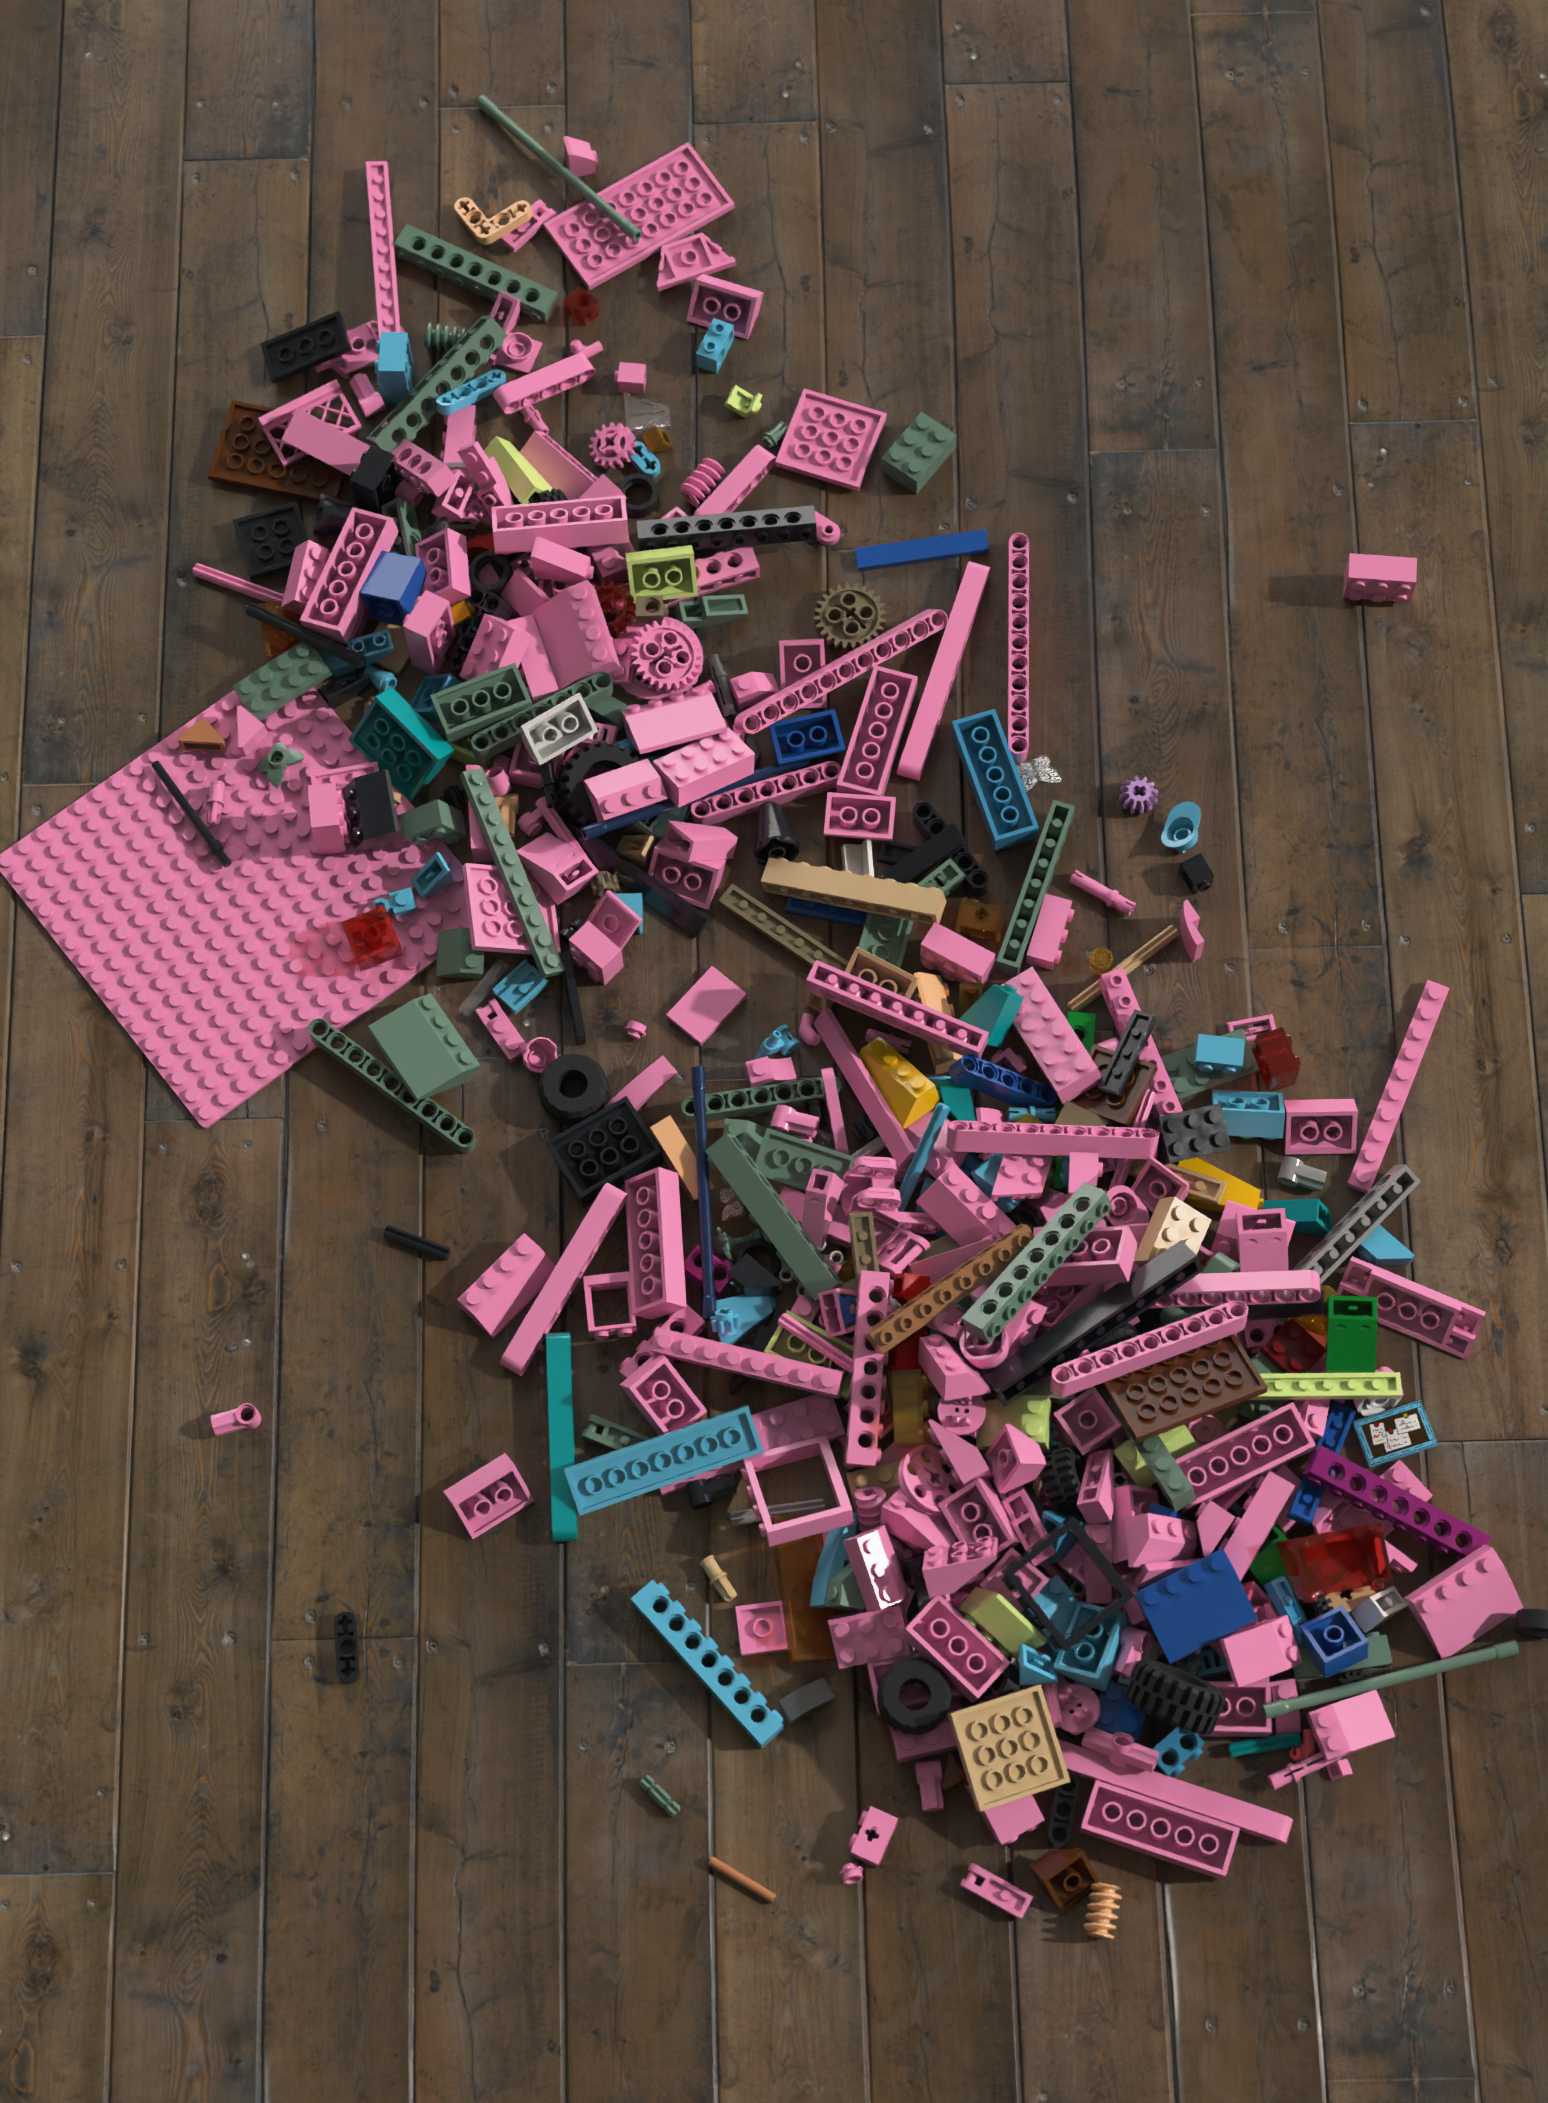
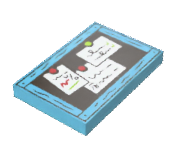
M1421 1400L1352 1422L1369 1468L1438 1446Z

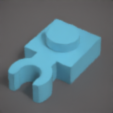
M411 887L389 893L390 899L388 900L384 898L374 900L376 907L384 906L383 910L377 911L380 918L387 916L391 911H394L395 917L417 911Z

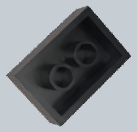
M372 444L368 451H364L358 468L353 469L349 478L356 506L369 512L383 515L381 506L396 498L395 490L401 481L394 454Z
M1221 1103L1146 1120L1148 1128L1154 1129L1160 1134L1158 1154L1155 1159L1163 1165L1232 1149Z

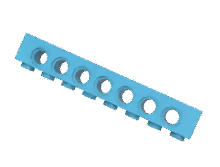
M651 1580L631 1598L632 1605L761 1749L784 1730L782 1724L784 1719L775 1709L773 1711L769 1710L765 1705L767 1700L759 1691L756 1693L752 1691L749 1687L751 1682L743 1673L738 1675L733 1669L735 1665L727 1655L722 1657L717 1652L718 1646L709 1636L705 1638L700 1633L702 1630L701 1626L693 1618L689 1620L683 1614L686 1610L677 1600L673 1602L667 1596L670 1594L668 1589L661 1582L657 1585L654 1580ZM658 1603H664L667 1609L663 1613H657L653 1610L654 1606ZM674 1621H680L683 1627L679 1631H673L669 1628L670 1624ZM696 1639L699 1641V1646L696 1649H688L686 1647L687 1641ZM706 1657H712L716 1663L714 1666L707 1668L702 1665V1661ZM723 1675H728L732 1678V1682L727 1686H722L718 1682L719 1678ZM740 1693L746 1694L748 1701L745 1704H738L734 1700L736 1695ZM754 1712H762L765 1718L762 1722L756 1723L752 1721L751 1715Z

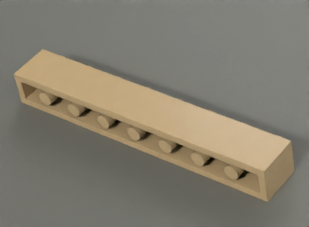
M769 858L761 879L764 891L767 893L791 896L793 898L931 925L934 922L940 923L946 905L944 892L936 887L925 888L915 883H899L890 878L884 880L869 874L858 875L848 870L837 871L827 866L816 867L806 862H790L784 858Z

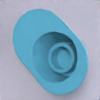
M1182 802L1170 811L1161 835L1162 843L1165 846L1174 848L1179 853L1184 854L1187 849L1196 844L1199 836L1197 829L1201 820L1200 807L1193 802Z

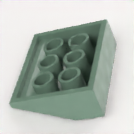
M431 993L409 1001L367 1027V1030L415 1101L471 1081L480 1067V1064Z

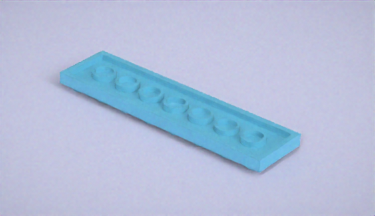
M746 1405L564 1468V1472L578 1513L581 1516L764 1451L749 1407Z

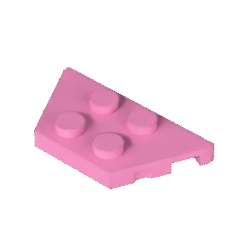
M703 233L663 245L661 248L657 290L659 292L695 280L702 274L710 275L736 266V260L734 257L726 255L719 245L711 242L710 238Z
M1004 1154L990 1200L998 1201L999 1197L1011 1196V1200L1041 1198L1052 1157L1049 1155Z

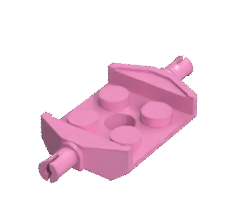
M372 320L347 331L353 351L315 366L316 372L319 373L332 368L347 380L349 379V373L375 363V360H378L379 354L376 353V342L379 340L377 321ZM402 326L400 327V332H404ZM356 343L364 344L362 349L353 348Z

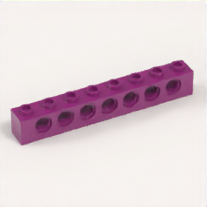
M1323 1446L1312 1450L1302 1472V1475L1308 1478L1309 1483L1319 1487H1326L1333 1496L1338 1498L1344 1497L1350 1500V1504L1358 1509H1367L1372 1512L1371 1515L1374 1518L1393 1523L1392 1526L1401 1532H1410L1417 1541L1436 1546V1551L1445 1555L1451 1554L1456 1557L1457 1562L1481 1546H1487L1491 1536ZM1329 1468L1334 1470L1335 1479L1330 1478L1328 1474ZM1350 1479L1356 1483L1355 1491L1349 1485ZM1371 1491L1377 1494V1502L1372 1500ZM1393 1502L1398 1505V1513H1395L1392 1509ZM1414 1513L1419 1516V1525L1413 1520ZM1435 1525H1438L1441 1530L1440 1536L1434 1531ZM1456 1536L1462 1541L1461 1548L1456 1544Z

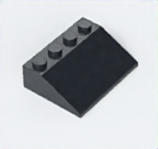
M627 1096L545 1142L582 1208L595 1201L606 1183L619 1188L625 1184V1180L647 1172L664 1162L662 1150Z

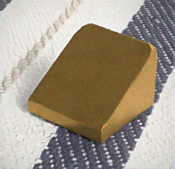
M654 426L643 434L650 452H665L674 449L666 431Z

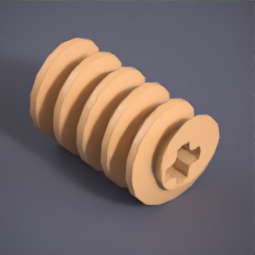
M1094 1883L1091 1885V1889L1097 1893L1090 1894L1089 1899L1095 1903H1090L1087 1906V1909L1093 1913H1088L1085 1916L1091 1923L1084 1924L1083 1928L1089 1932L1086 1933L1087 1935L1101 1939H1114V1936L1109 1934L1108 1930L1116 1929V1926L1111 1924L1110 1920L1118 1919V1916L1111 1912L1120 1908L1113 1901L1121 1899L1122 1896L1115 1893V1890L1121 1888L1104 1883Z

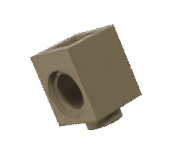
M663 595L636 596L637 627L645 626L646 624L651 626L654 621L660 626L664 617H668V604H663ZM650 609H655V610H657V611L654 612V613L648 612V610H650Z

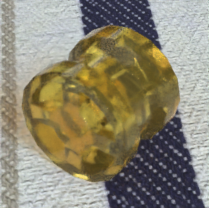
M1099 947L1092 951L1089 967L1094 974L1102 975L1111 970L1113 955L1110 950Z

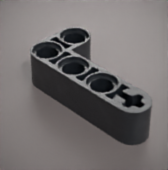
M475 588L471 592L468 601L478 610V613L449 660V668L458 675H460L484 614L502 618L506 621L512 615V607L498 595L483 588Z

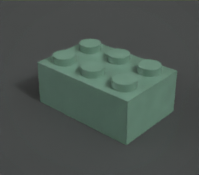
M921 411L882 457L881 471L917 494L954 451L957 435Z

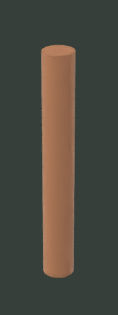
M713 1856L707 1864L771 1904L777 1896Z

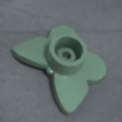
M276 743L268 753V756L258 762V770L261 773H267L270 783L275 788H279L284 777V769H287V766L303 761L305 756L296 750H287L283 743Z

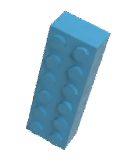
M992 709L952 721L951 734L994 852L1038 839L1039 827L996 710Z

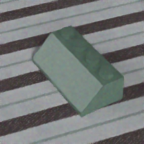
M515 663L430 695L448 744L475 735L532 706V701Z

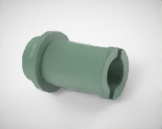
M780 421L770 432L763 434L762 442L766 447H776L777 442L786 435L788 426L786 425L783 428L784 422Z

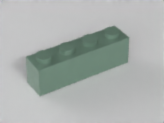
M1379 1632L1365 1634L1364 1636L1368 1641V1658L1329 1677L1341 1676L1347 1672L1351 1673L1353 1670H1356V1672H1367L1390 1668L1392 1658L1387 1635H1379ZM1306 1643L1297 1646L1303 1663L1290 1668L1291 1678L1295 1679V1683L1324 1678L1313 1662Z

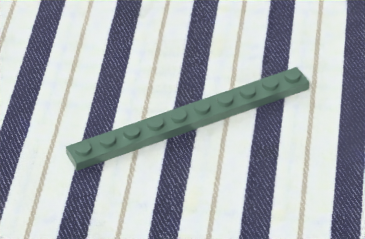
M483 768L463 771L460 774V779L541 977L546 978L560 975L565 971L564 965Z

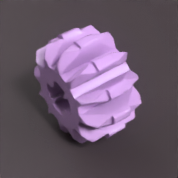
M1137 775L1133 781L1127 779L1125 782L1126 786H1121L1120 788L1122 794L1119 800L1124 802V809L1131 808V814L1138 810L1139 814L1142 815L1144 809L1150 812L1152 805L1157 804L1156 796H1158V790L1153 789L1154 782L1146 783V776L1142 781L1139 780Z

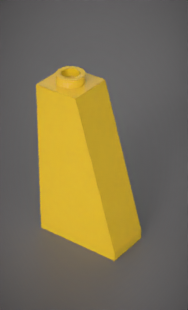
M1199 1158L1178 1162L1180 1167L1227 1182L1219 1206L1191 1196H1187L1184 1199L1187 1205L1223 1213L1227 1200L1262 1210L1264 1199L1259 1198L1261 1190Z

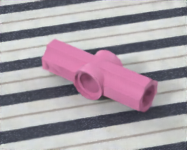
M1095 1727L1085 1732L1081 1744L1085 1748L1106 1755L1108 1761L1114 1765L1124 1766L1130 1764L1151 1773L1154 1771L1159 1757L1158 1751L1134 1743L1133 1738L1127 1733L1117 1732L1110 1734Z

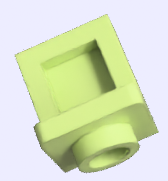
M735 385L732 387L724 406L747 419L759 411L762 405L760 403L762 395L758 393L753 396Z

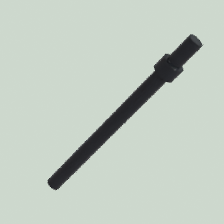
M159 761L153 762L152 768L206 841L208 850L213 856L216 855L224 868L230 866L232 862L223 851V845L219 840H215Z

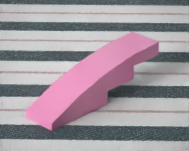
M661 1056L626 1085L604 1108L627 1096L637 1113L642 1110V1106L658 1095L663 1086L678 1076V1072L664 1056Z
M993 1479L992 1481L999 1492L995 1479ZM1021 1485L1006 1493L999 1492L1003 1500L1001 1502L1012 1520L1011 1524L1025 1550H1028L1043 1538L1047 1532L1025 1486ZM1051 1544L1031 1560L1034 1566L1056 1554L1053 1545Z

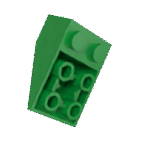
M1328 1295L1325 1302L1326 1373H1375L1378 1321L1377 1297Z
M1275 1524L1246 1572L1267 1595L1268 1592L1264 1585L1281 1576H1285L1293 1593L1308 1587L1317 1579Z

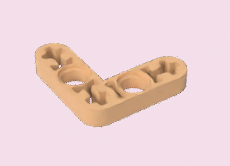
M460 198L454 204L459 219L478 242L483 245L495 242L529 221L533 215L530 204L527 201H518L490 219L485 217L470 198ZM475 218L481 219L476 224L470 223ZM509 220L508 224L503 226L499 225L501 221ZM483 228H484V231L487 233V235H485L484 233L482 234V231H481V230H482Z

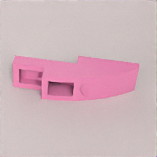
M478 441L460 448L457 453L480 488L477 495L491 518V507L514 505L507 482L493 456L487 457Z

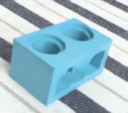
M713 318L696 353L697 367L716 374L718 373L734 340V325Z

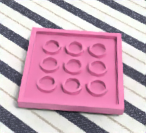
M804 388L776 458L775 466L859 491L886 421L887 413Z
M465 863L462 870L472 950L532 955L497 867L495 865ZM524 868L554 944L560 954L561 948L555 902L530 871Z

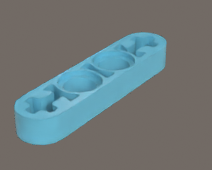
M492 370L439 396L436 400L437 411L443 415H450L493 394L498 387L506 384V374L501 370Z

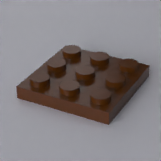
M1093 1044L1089 1055L1103 1077L1115 1051ZM1138 1059L1120 1098L1098 1092V1085L1069 1102L1109 1120L1110 1123L1128 1128L1158 1068L1155 1064Z

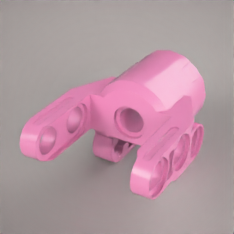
M861 1156L853 1160V1167L844 1174L842 1179L844 1184L840 1194V1205L844 1215L848 1216L849 1213L872 1211L873 1222L891 1232H895L899 1227L914 1234H933L940 1230V1226L927 1213L898 1211V1207L901 1205V1196L899 1190L895 1189V1181H903L911 1161L905 1167H898L895 1159L887 1157ZM923 1169L917 1183L924 1181L925 1177L931 1178L932 1175Z

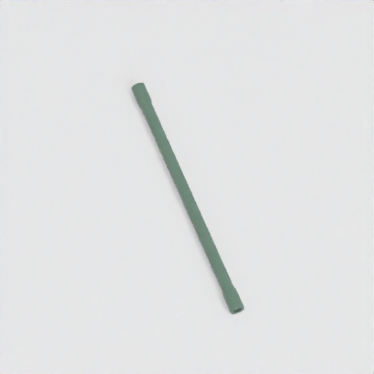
M485 95L478 97L476 105L482 111L496 120L586 198L633 242L641 238L642 231L629 220H626L500 111Z
M1511 1640L1466 1654L1287 1700L1261 1705L1262 1716L1266 1720L1295 1710L1492 1659L1519 1654L1518 1644L1515 1640Z

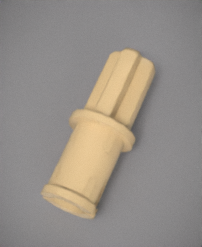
M713 1555L703 1559L700 1565L710 1578V1584L716 1587L725 1602L732 1601L737 1596V1593L726 1578L727 1573L721 1570Z

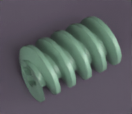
M429 322L425 332L424 346L426 348L428 345V349L431 351L436 347L438 352H442L445 348L447 353L466 333V328L463 327L461 333H458L457 326H454L453 331L450 332L449 325H446L442 331L440 324H437L436 328L433 329L432 323Z

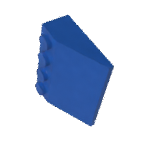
M1223 1548L1135 1593V1600L1169 1664L1258 1620L1238 1575Z

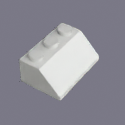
M580 693L575 694L520 726L522 741L530 757L539 765L544 764L598 732Z

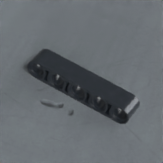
M921 801L914 806L913 824L927 841L935 836L931 831L936 829L942 831L948 826L928 802ZM926 813L928 816L925 818H921L918 816V814ZM963 845L943 859V861L946 862L951 858L965 874L963 885L968 892L976 897L983 896L988 890L989 876L965 845ZM962 863H966L970 867L963 869L959 865ZM980 880L984 884L977 886L973 881Z

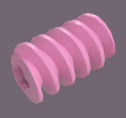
M704 458L701 464L696 467V470L690 474V477L685 479V483L680 485V492L687 502L698 508L700 506L698 500L704 501L706 499L704 494L709 495L711 493L709 487L714 489L716 487L714 481L721 482L720 475L725 476L726 472L717 461Z
M864 1486L855 1491V1498H857L858 1520L861 1523L859 1527L860 1531L864 1533L880 1526L881 1506L886 1502V1494L882 1488L877 1486Z

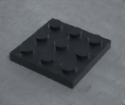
M297 502L233 519L250 580L289 570L295 547L308 540Z

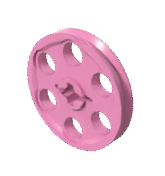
M921 1445L913 1448L900 1461L898 1467L899 1485L907 1500L919 1511L931 1516H945L941 1508L935 1503V1498L943 1501L951 1496L949 1486L954 1487L956 1491L961 1489L951 1472L955 1468L954 1466L949 1467L950 1473H946L941 1465L946 1464L948 1466L939 1451L941 1449L931 1445ZM921 1453L927 1455L930 1463L922 1460ZM907 1465L914 1468L915 1476L908 1472ZM914 1488H918L922 1492L923 1498L915 1494Z

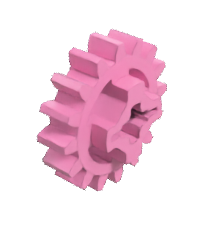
M610 422L608 428L603 424V430H595L597 436L590 437V440L593 442V444L588 445V448L591 450L590 456L598 466L602 465L604 469H607L610 465L612 470H615L618 464L622 468L624 467V461L630 462L629 455H635L632 448L637 447L634 441L636 438L627 426L624 427L621 423L615 426L613 422Z

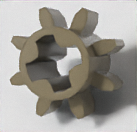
M608 871L599 872L594 880L590 881L593 895H599L600 898L603 897L606 891L610 890L616 894V891L620 890L616 874L611 876Z

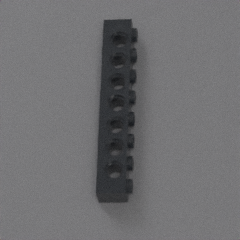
M814 505L636 521L639 551L692 545L693 551L817 540Z

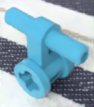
M787 1024L775 1029L769 1038L763 1041L755 1059L767 1057L778 1051L784 1056L788 1055L799 1047L800 1042L790 1034V1028Z

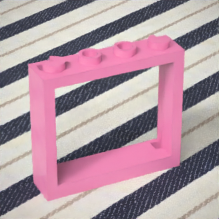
M826 1434L766 1450L743 1459L744 1467L740 1468L742 1479L749 1483V1486H746L749 1500H754L755 1505H752L755 1519L761 1520L762 1524H759L760 1534L762 1537L766 1536L769 1547L854 1524L852 1507ZM820 1455L838 1507L772 1525L755 1472Z

